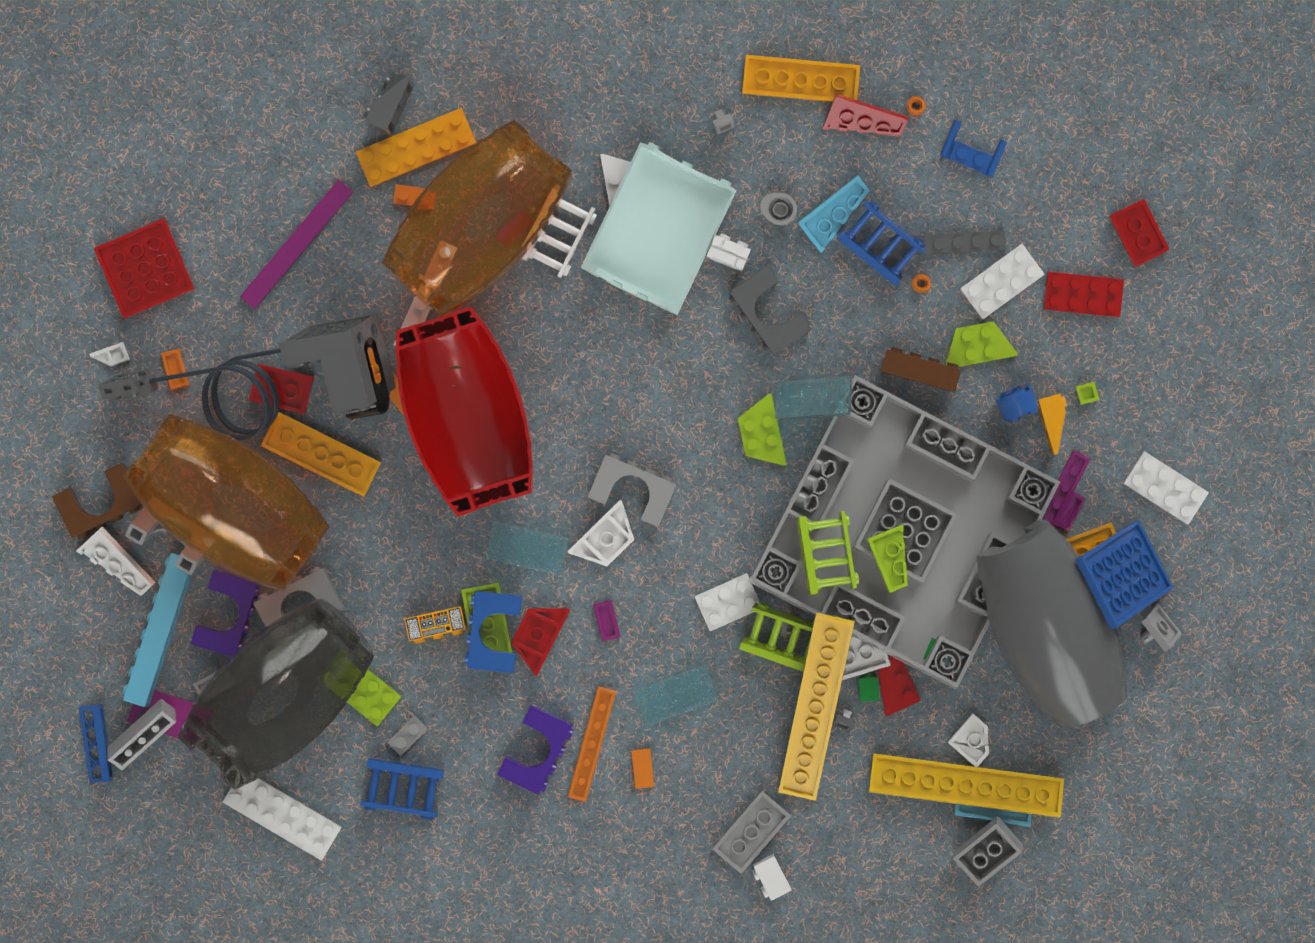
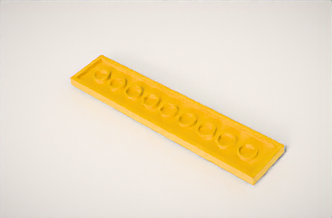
M816 613L779 793L816 801L855 621Z
M873 753L869 792L1060 818L1064 779Z

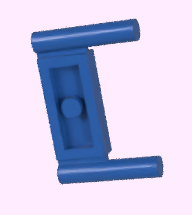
M954 120L940 156L993 178L1007 142L1000 139L992 157L966 144L954 141L961 126V122Z

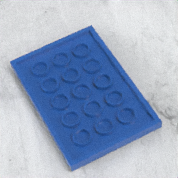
M1139 520L1124 527L1075 559L1111 629L1120 626L1174 588Z

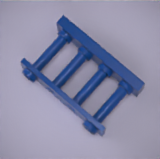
M866 201L863 204L867 208L864 214L850 231L847 230L845 232L842 230L837 239L892 284L897 286L902 279L900 276L901 270L917 251L923 254L927 248L924 247L925 243L918 237L914 239L879 210L880 206L874 201ZM874 214L882 222L866 242L860 244L855 240L856 234ZM889 226L897 234L881 254L875 256L870 252L871 246ZM904 238L912 246L895 267H888L885 264L886 258Z
M374 758L367 760L366 767L371 768L372 776L368 800L362 799L360 805L365 806L364 809L375 811L376 808L418 814L422 815L421 818L433 820V817H437L438 812L432 811L436 783L439 782V779L444 778L445 770ZM382 770L390 771L389 774H391L387 803L375 801L379 775ZM401 773L409 774L408 777H410L406 806L394 805L398 778L401 776ZM420 776L428 777L427 780H429L425 809L413 808L417 781L420 779Z

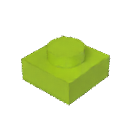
M1094 381L1075 387L1080 405L1100 400Z

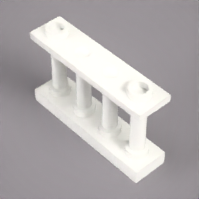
M554 188L520 258L528 261L529 258H534L560 271L558 277L562 278L563 275H568L571 268L568 264L588 224L592 225L597 214L594 213L595 208L591 207L588 213L562 200V197H560L561 191ZM554 207H561L585 219L581 229L579 230L555 218L554 214H552ZM552 224L576 236L572 247L546 235L545 231H543L545 225ZM537 241H543L567 253L564 264L538 252L534 248Z

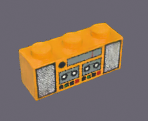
M462 606L404 619L409 641L414 640V644L425 642L427 637L433 636V640L444 638V634L450 632L452 636L462 634L463 630L467 628Z

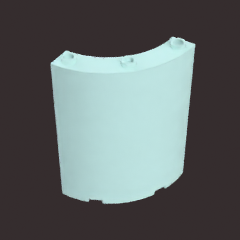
M640 142L581 268L640 299L647 300L656 304L657 307L678 315L737 190L732 188V183L725 179L716 180L692 169L693 165L685 161L680 163L658 150L659 146L651 142L648 145Z

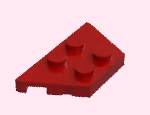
M528 608L511 644L527 663L534 675H538L570 609Z

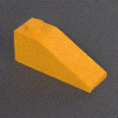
M1061 393L1037 400L1052 455H1056L1059 452L1067 402L1064 396L1061 397Z

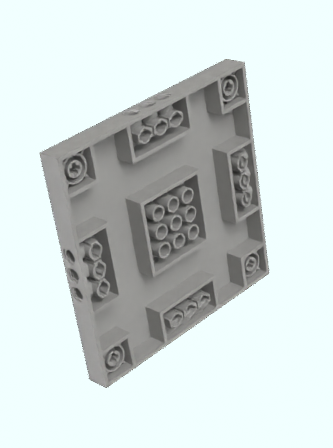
M855 375L851 379L748 582L815 617L816 613L855 621L852 631L853 637L953 689L958 688L990 624L986 613V602L982 597L983 587L978 576L976 555L992 546L1003 548L1025 535V527L1039 519L1042 520L1060 482ZM864 399L865 405L860 407L857 400ZM1033 487V488H1034L1033 492L1036 493V494H1033V495L1031 496V495H1029V494H1030V491H1029L1028 489H1030V488ZM840 511H845V515H848L850 520V526L847 528L854 572L858 573L859 584H856L857 588L850 590V584L822 587L821 590H818L817 595L808 596L796 519L807 516V521L810 520V522L839 518L838 513ZM903 525L908 586L888 593L867 539ZM841 527L814 529L812 532H809L810 540L820 541L841 538ZM844 546L815 549V551H812L813 559L818 561L845 557ZM847 565L818 568L815 571L816 578L822 580L848 576ZM777 568L779 576L776 575L774 578L770 569L774 570ZM931 638L936 639L926 660H924L923 657ZM948 657V662L951 664L945 667V662H943L942 660L947 659Z

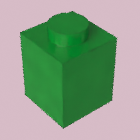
M864 673L862 677H857L859 701H879L878 677L873 676V673Z

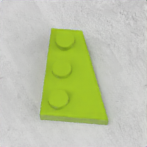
M903 525L867 539L888 593L908 586Z

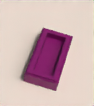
M1069 490L1053 525L1069 533L1086 498Z
M612 600L593 604L602 642L620 638Z

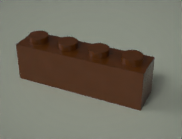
M892 347L891 350H886L881 373L956 392L961 374V369H958L959 365L947 362V365L939 363L940 360L931 357L928 360L921 359L920 354L910 352V355L903 354L902 349Z

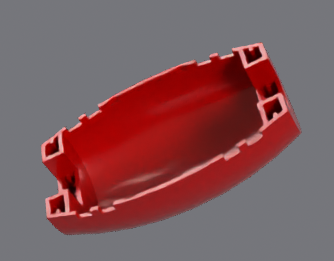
M472 306L423 323L396 330L395 355L398 388L408 431L425 470H427L433 484L456 516L465 515L501 501L532 493V441L521 392L501 347ZM453 366L462 367L461 369H449Z

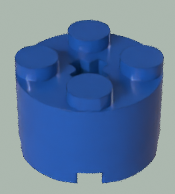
M1026 383L1025 388L1021 389L1019 385L1001 393L1000 399L995 397L996 404L1004 420L1013 423L1020 420V416L1026 413L1031 415L1039 411L1037 408L1039 403L1030 383Z

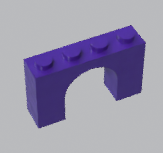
M213 570L207 589L232 597L239 607V618L237 623L227 631H218L202 625H196L190 644L235 658L243 651L244 643L241 642L243 635L247 636L250 625L247 622L249 617L254 615L256 607L253 606L255 599H258L261 588H259V583Z
M531 704L522 723L542 732L547 737L550 743V754L543 763L536 766H527L506 756L497 775L539 795L540 791H545L549 783L546 781L548 774L553 775L557 764L554 762L557 756L561 758L566 748L563 746L565 739L570 740L574 730L571 729V723Z

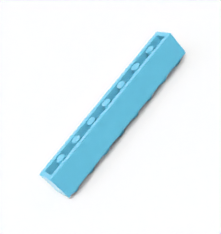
M171 553L165 560L164 566L166 570L160 576L158 582L160 588L158 593H155L152 601L154 603L153 610L149 611L146 621L148 625L142 631L140 638L142 643L140 648H137L134 656L136 662L130 668L128 675L130 680L125 685L122 693L124 701L142 707L150 706L192 577L175 566L180 556L175 553Z

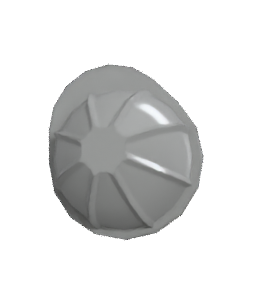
M767 194L763 197L760 204L762 214L775 225L788 224L796 216V202L788 194Z

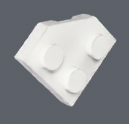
M972 713L947 742L970 763L978 767L989 754L988 726Z

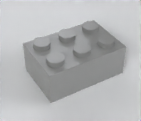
M997 816L954 851L953 859L979 887L1021 854L1023 843Z

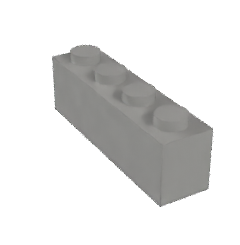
M160 699L107 747L108 761L120 770L126 768L176 723L175 709Z

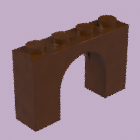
M120 463L104 471L114 492V502L109 511L103 515L94 516L87 513L82 508L73 488H68L52 496L71 538L78 537L80 540L88 536V531L94 528L98 531L101 527H107L105 523L111 520L113 523L122 520L125 513L130 512V514H134L141 510L140 506L144 505V502L125 463Z

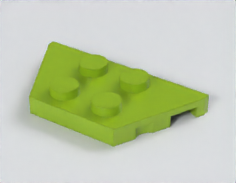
M993 321L956 328L945 365L949 362L961 367L1018 356V353Z
M770 393L738 418L745 456L786 466L772 393Z

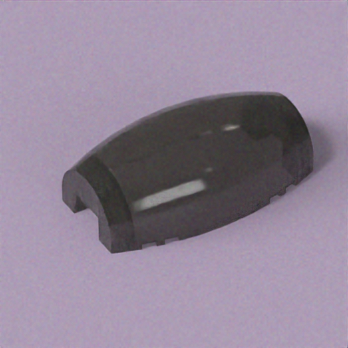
M320 598L301 606L275 620L255 634L217 670L191 707L178 733V739L191 751L197 747L220 768V777L234 790L257 780L259 776L266 772L268 774L273 771V768L281 763L284 764L302 751L337 717L348 699L356 691L361 679L364 678L374 658L373 650L353 623L326 600Z

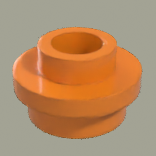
M918 96L911 97L906 104L907 111L914 116L922 114L926 107L925 101ZM918 103L919 109H913L912 104Z
M918 274L912 280V288L918 293H925L931 287V280L925 274ZM919 280H923L925 282L924 287L918 286Z

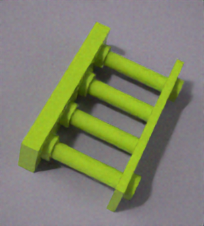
M840 511L838 513L839 518L815 522L807 521V516L796 519L808 596L817 595L818 590H821L822 587L850 584V590L857 588L856 584H859L858 573L854 572L847 528L850 526L849 516L845 515V511ZM841 527V538L820 541L810 540L809 532H812L814 529ZM844 546L845 557L818 561L813 559L812 551H815V549ZM847 565L848 576L822 580L816 578L815 571L818 568Z
M756 602L751 611L757 613L751 635L748 638L744 637L739 649L804 672L810 640L804 656L795 655L794 649L801 628L812 632L814 621L811 622L771 608L769 604L764 602ZM764 616L775 619L769 641L766 644L758 642L759 640L757 639ZM783 622L793 625L787 648L784 651L775 646Z

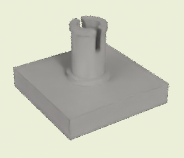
M1158 603L1149 610L1141 621L1147 629L1140 633L1141 640L1146 637L1143 642L1147 644L1155 639L1164 652L1169 650L1181 635L1179 629Z

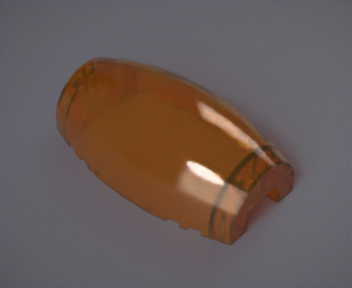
M515 120L492 131L493 133L486 138L478 140L475 145L468 150L466 149L452 160L431 181L414 202L403 223L400 224L397 229L398 232L393 241L391 240L382 261L386 269L402 285L439 317H443L464 306L484 293L523 258L552 219L573 175L569 167L558 158L554 159L531 139L529 132ZM445 247L450 249L449 257L446 254Z
M169 414L158 428L157 435L137 462L134 461L123 475L124 482L147 512L171 536L189 550L237 577L284 592L289 587L330 528L327 521L322 517L317 507L310 502L306 494L283 471L264 456L225 433H220L209 426H203L193 422V420Z

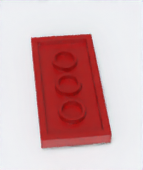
M1048 271L1043 310L1120 318L1124 279Z

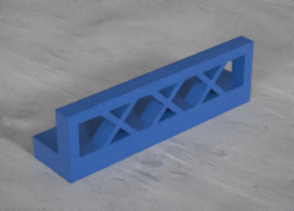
M103 704L79 707L89 782H110L113 780L111 762L108 761L107 755L108 739ZM92 709V723L85 719L84 710ZM91 727L95 729L96 740L94 742L87 735ZM94 746L98 749L99 759L97 761L90 756V751ZM96 765L100 766L101 778L93 777V769Z

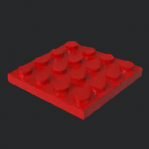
M165 218L93 248L123 319L195 290Z

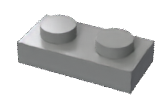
M414 715L387 743L401 756L428 728Z

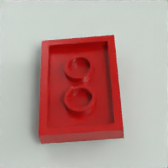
M1145 199L1109 216L1134 268L1170 250Z
M257 364L273 380L279 395V408L306 414L314 377ZM255 372V376L261 381L267 391L270 406H273L272 394L267 383ZM252 384L249 401L263 404L258 389Z

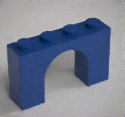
M475 591V595H471L470 606H474L473 614H469L468 625H472L471 633H467L466 644L470 645L469 652H465L464 664H468V669L514 673L516 653L495 651L488 648L481 639L480 627L484 619L492 614L520 616L522 595Z

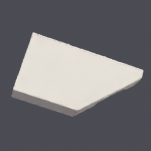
M124 342L89 354L90 357L111 367L130 360Z

